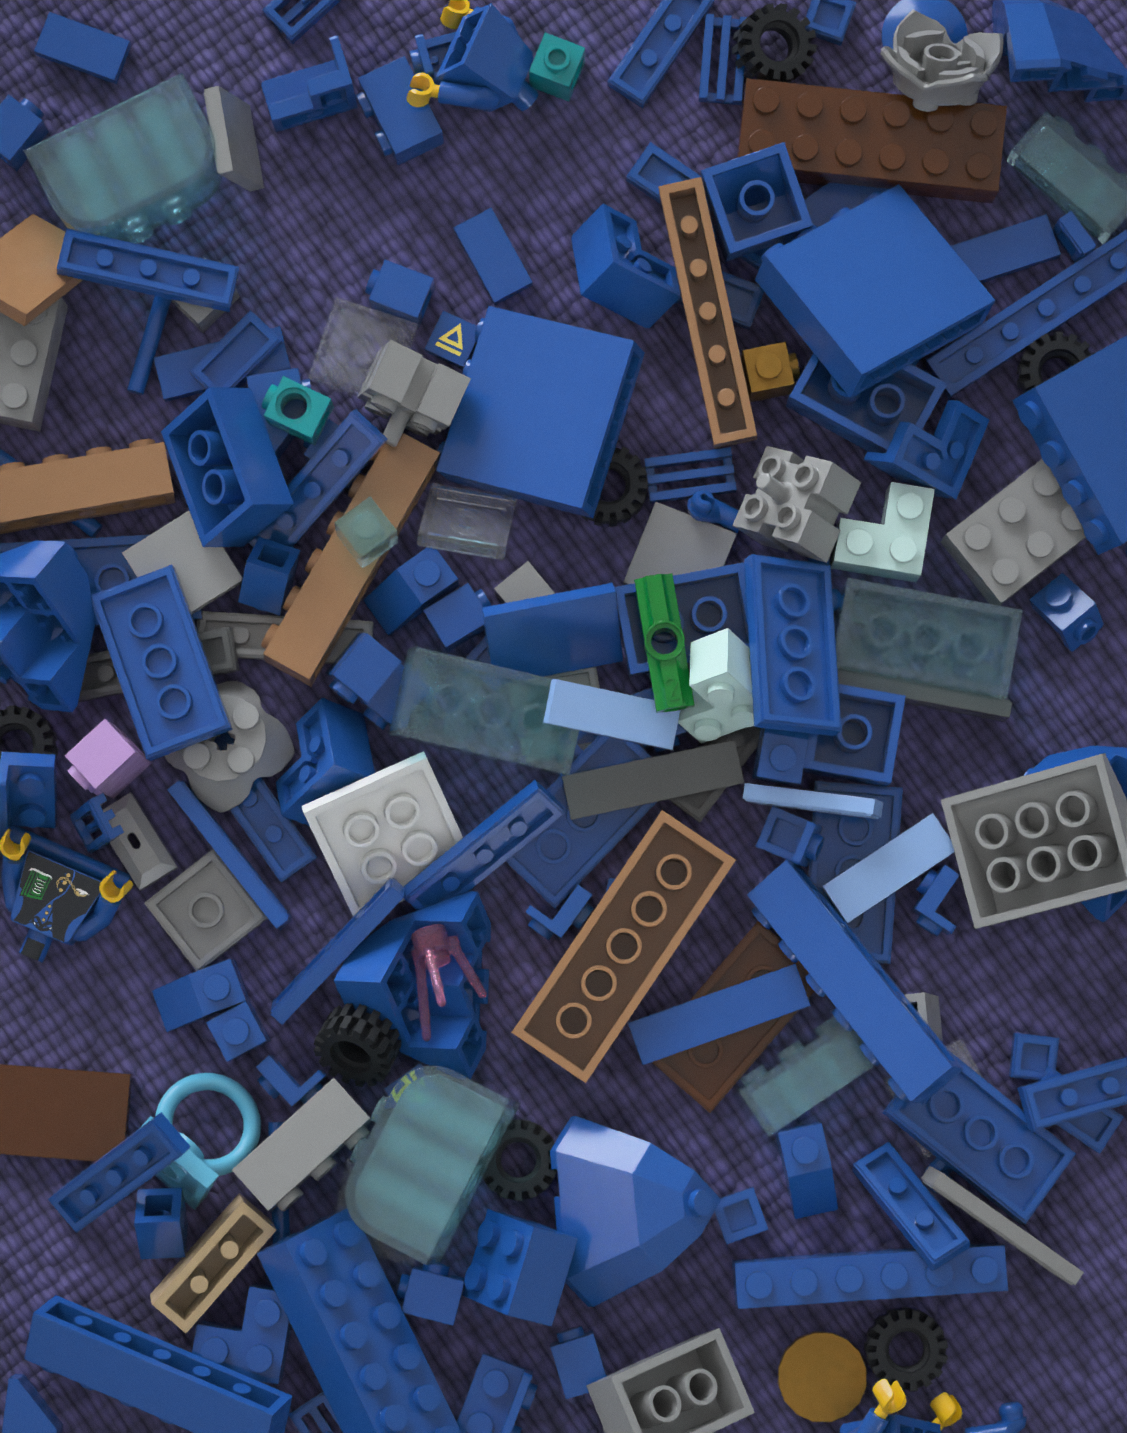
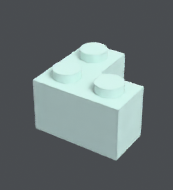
M891 482L885 494L881 524L840 518L836 528L841 531L832 550L831 569L916 582L922 573L935 489Z
M729 628L690 642L689 686L692 688L695 706L680 710L678 723L701 744L716 740L737 730L754 726L750 648Z

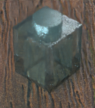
M371 496L334 522L336 535L362 569L398 543L397 530Z

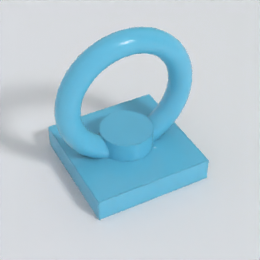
M216 1073L193 1074L173 1084L161 1098L155 1115L157 1116L162 1112L173 1125V1116L180 1102L188 1095L204 1090L224 1094L237 1105L243 1118L242 1137L235 1149L229 1154L217 1159H204V1154L191 1139L180 1133L191 1147L182 1156L155 1175L169 1188L182 1187L184 1201L194 1210L206 1198L218 1176L233 1172L232 1169L257 1147L261 1134L260 1114L251 1094L237 1081ZM150 1116L143 1125L153 1119V1117Z

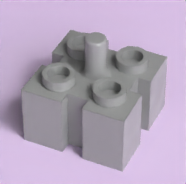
M390 340L385 347H382L377 352L357 398L366 402L364 408L377 416L388 419L390 413L392 414L383 435L388 438L385 442L386 444L396 447L405 428L422 437H428L429 433L436 435L442 429L448 428L471 378L440 363L436 364L422 357V354L393 340Z
M766 446L753 476L758 487L756 493L745 495L732 526L761 545L786 552L790 548L800 556L827 563L841 531L834 526L839 512L848 514L861 482L834 462L807 455L803 460L793 452Z

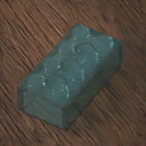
M847 578L843 585L835 629L838 670L842 668L1005 699L1008 697L1023 610Z
M421 647L409 648L407 652L389 736L556 775H569L579 731L543 723L552 679Z

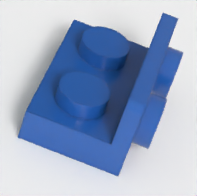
M1 752L0 840L6 830L11 829V826L56 828V755Z
M483 1352L457 1420L461 1432L521 1433L522 1427L514 1424L520 1408L529 1411L538 1385L531 1383L533 1371Z

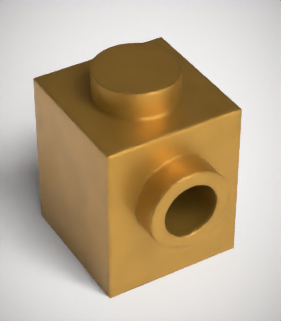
M786 342L742 351L741 362L750 402L791 394L795 385L794 379L800 378V370L796 353L788 354Z

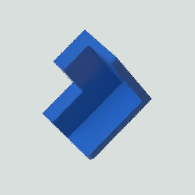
M338 35L329 38L334 60L268 79L261 83L275 132L358 108L353 83Z
M603 203L572 235L571 240L581 296L644 328H650L681 297L675 267L642 250L636 220Z
M948 400L934 435L927 433L911 422L900 421L887 452L867 451L864 461L904 484L935 489L934 497L957 499L990 419L960 401Z
M321 698L296 723L302 757L276 781L281 816L308 826L309 823L301 806L375 773L364 715L325 698Z

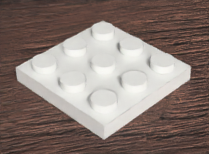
M424 751L301 806L353 916L389 878L392 879L394 877L402 886H405L463 838Z

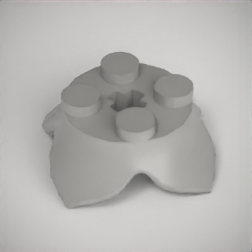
M912 10L896 28L893 37V49L889 46H884L881 48L880 55L892 70L894 85L907 97L913 99V106L916 109L931 112L937 110L939 106L959 104L969 106L977 102L980 88L989 79V76L996 69L1002 58L1003 34L978 32L969 34L966 37L964 36L958 43H953L945 27L938 21Z
M226 681L217 684L233 729L228 731L231 738L235 739L234 744H227V750L220 751L217 743L214 742L217 737L215 736L165 755L166 760L175 769L186 773L191 789L197 798L209 808L219 813L229 811L240 805L250 794L253 782L256 779L272 777L279 773L295 754L293 742L287 729L278 719L263 710L260 697L252 688L238 681Z

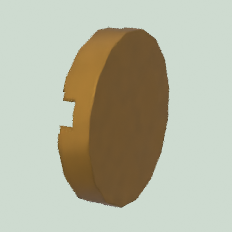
M813 1331L796 1338L784 1350L778 1366V1387L785 1403L797 1415L813 1422H833L847 1416L860 1403L866 1389V1367L860 1352L846 1338L831 1332Z

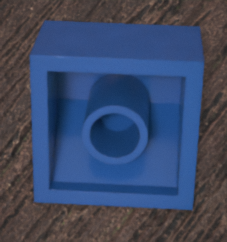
M785 142L701 170L711 222L725 262L771 247L777 243L794 239L804 229L813 226Z

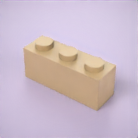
M239 1193L189 1249L186 1256L181 1258L150 1294L152 1305L184 1333H187L275 1233L276 1228L273 1222Z

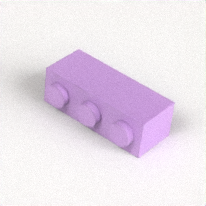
M106 719L100 722L65 755L73 764L67 771L85 790L88 789L96 795L104 793L113 799L152 764L122 730Z

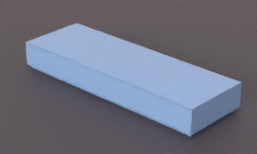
M552 679L543 723L673 750L680 710L656 713L654 700Z
M745 783L743 799L745 801L758 805L879 819L882 816L883 802L872 798Z
M932 813L823 885L822 889L840 916L848 923L954 853L952 841Z

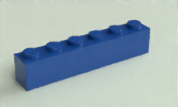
M785 860L747 894L755 905L751 911L756 919L768 930L773 927L782 939L778 943L780 949L792 962L797 963L800 961L809 973L805 977L807 983L820 997L827 995L836 1007L832 1011L836 1020L847 1031L850 1032L854 1029L863 1041L860 1045L861 1051L875 1066L881 1064L891 1076L887 1082L901 1100L905 1102L909 1099L911 1102L924 1104L963 1070V1067L800 865Z
M999 1242L970 1244L969 1249L935 1271L930 1269L914 1248L732 1260L735 1305L738 1309L1008 1291L1005 1245Z
M57 1295L37 1309L32 1316L24 1359L41 1366L43 1370L49 1373L62 1375L78 1382L86 1389L99 1391L119 1400L125 1406L136 1407L158 1417L164 1423L177 1425L193 1433H285L293 1397L290 1394Z

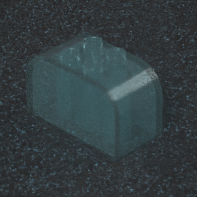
M183 73L24 150L52 208L65 229L68 228L126 242L129 241L135 244L151 237L154 234L153 229L167 222L170 225H175L191 217L193 209L206 203L216 193L222 180V176L217 173L212 131Z
M425 1066L407 1073L395 1085L389 1098L383 1096L379 1100L371 1116V1121L376 1123L368 1139L362 1137L358 1141L351 1155L350 1161L355 1163L347 1180L345 1199L352 1220L366 1234L425 1265L440 1264L521 1103L473 1078L448 1068Z

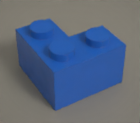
M358 632L325 673L333 679L328 687L348 703L354 704L356 700H359L367 707L363 715L381 730H384L387 725L398 730L431 689L400 664L402 662L368 633Z
M253 1283L249 1286L242 1326L207 1320L200 1321L196 1326L192 1353L254 1380L279 1384L283 1379L292 1326L273 1286Z

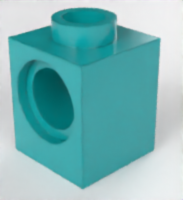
M545 32L529 70V84L537 90L569 102L585 64V47Z
M283 376L278 386L272 384L269 387L261 408L266 410L264 417L268 424L315 446L334 405L331 398ZM295 399L304 401L307 404V409L300 418L290 419L283 414L284 407L289 401Z

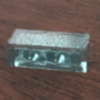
M1046 111L1012 148L1006 161L1066 213L1072 211L1081 225L1102 244H1105L1127 219V173L1121 172L1119 174L1107 164L1108 159L1099 148L1092 144L1086 146L1074 136L1075 130L1065 119L1060 116L1052 117Z
M832 1016L814 1029L818 1037L804 1046L800 1040L795 1041L777 1054L781 1062L767 1071L761 1064L740 1079L744 1086L737 1093L766 1136H771L875 1066L861 1051L860 1045L863 1041L854 1029L850 1032L847 1031Z

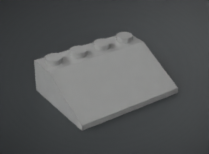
M1105 753L941 799L975 929L1127 890V799Z

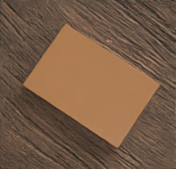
M35 214L30 215L0 238V312L23 326H26L83 281L57 274V265L65 231Z

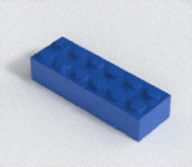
M352 1205L323 1216L257 1253L343 1433H462Z

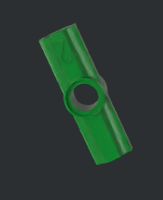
M655 574L635 579L634 583L645 643L644 649L647 655L656 713L673 712L694 707L693 692L689 686L690 674L684 644L685 637L681 627L673 574ZM661 632L670 633L676 638L677 647L669 654H660L652 647L651 642L653 638Z

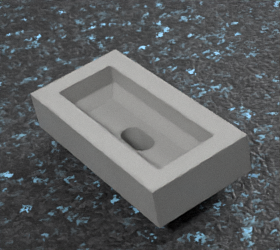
M131 792L103 809V812L112 809L116 816L109 821L111 827L114 828L121 825L124 831L123 834L110 842L140 891H143L179 868ZM134 833L140 841L141 845L138 849H135L129 840L130 834Z

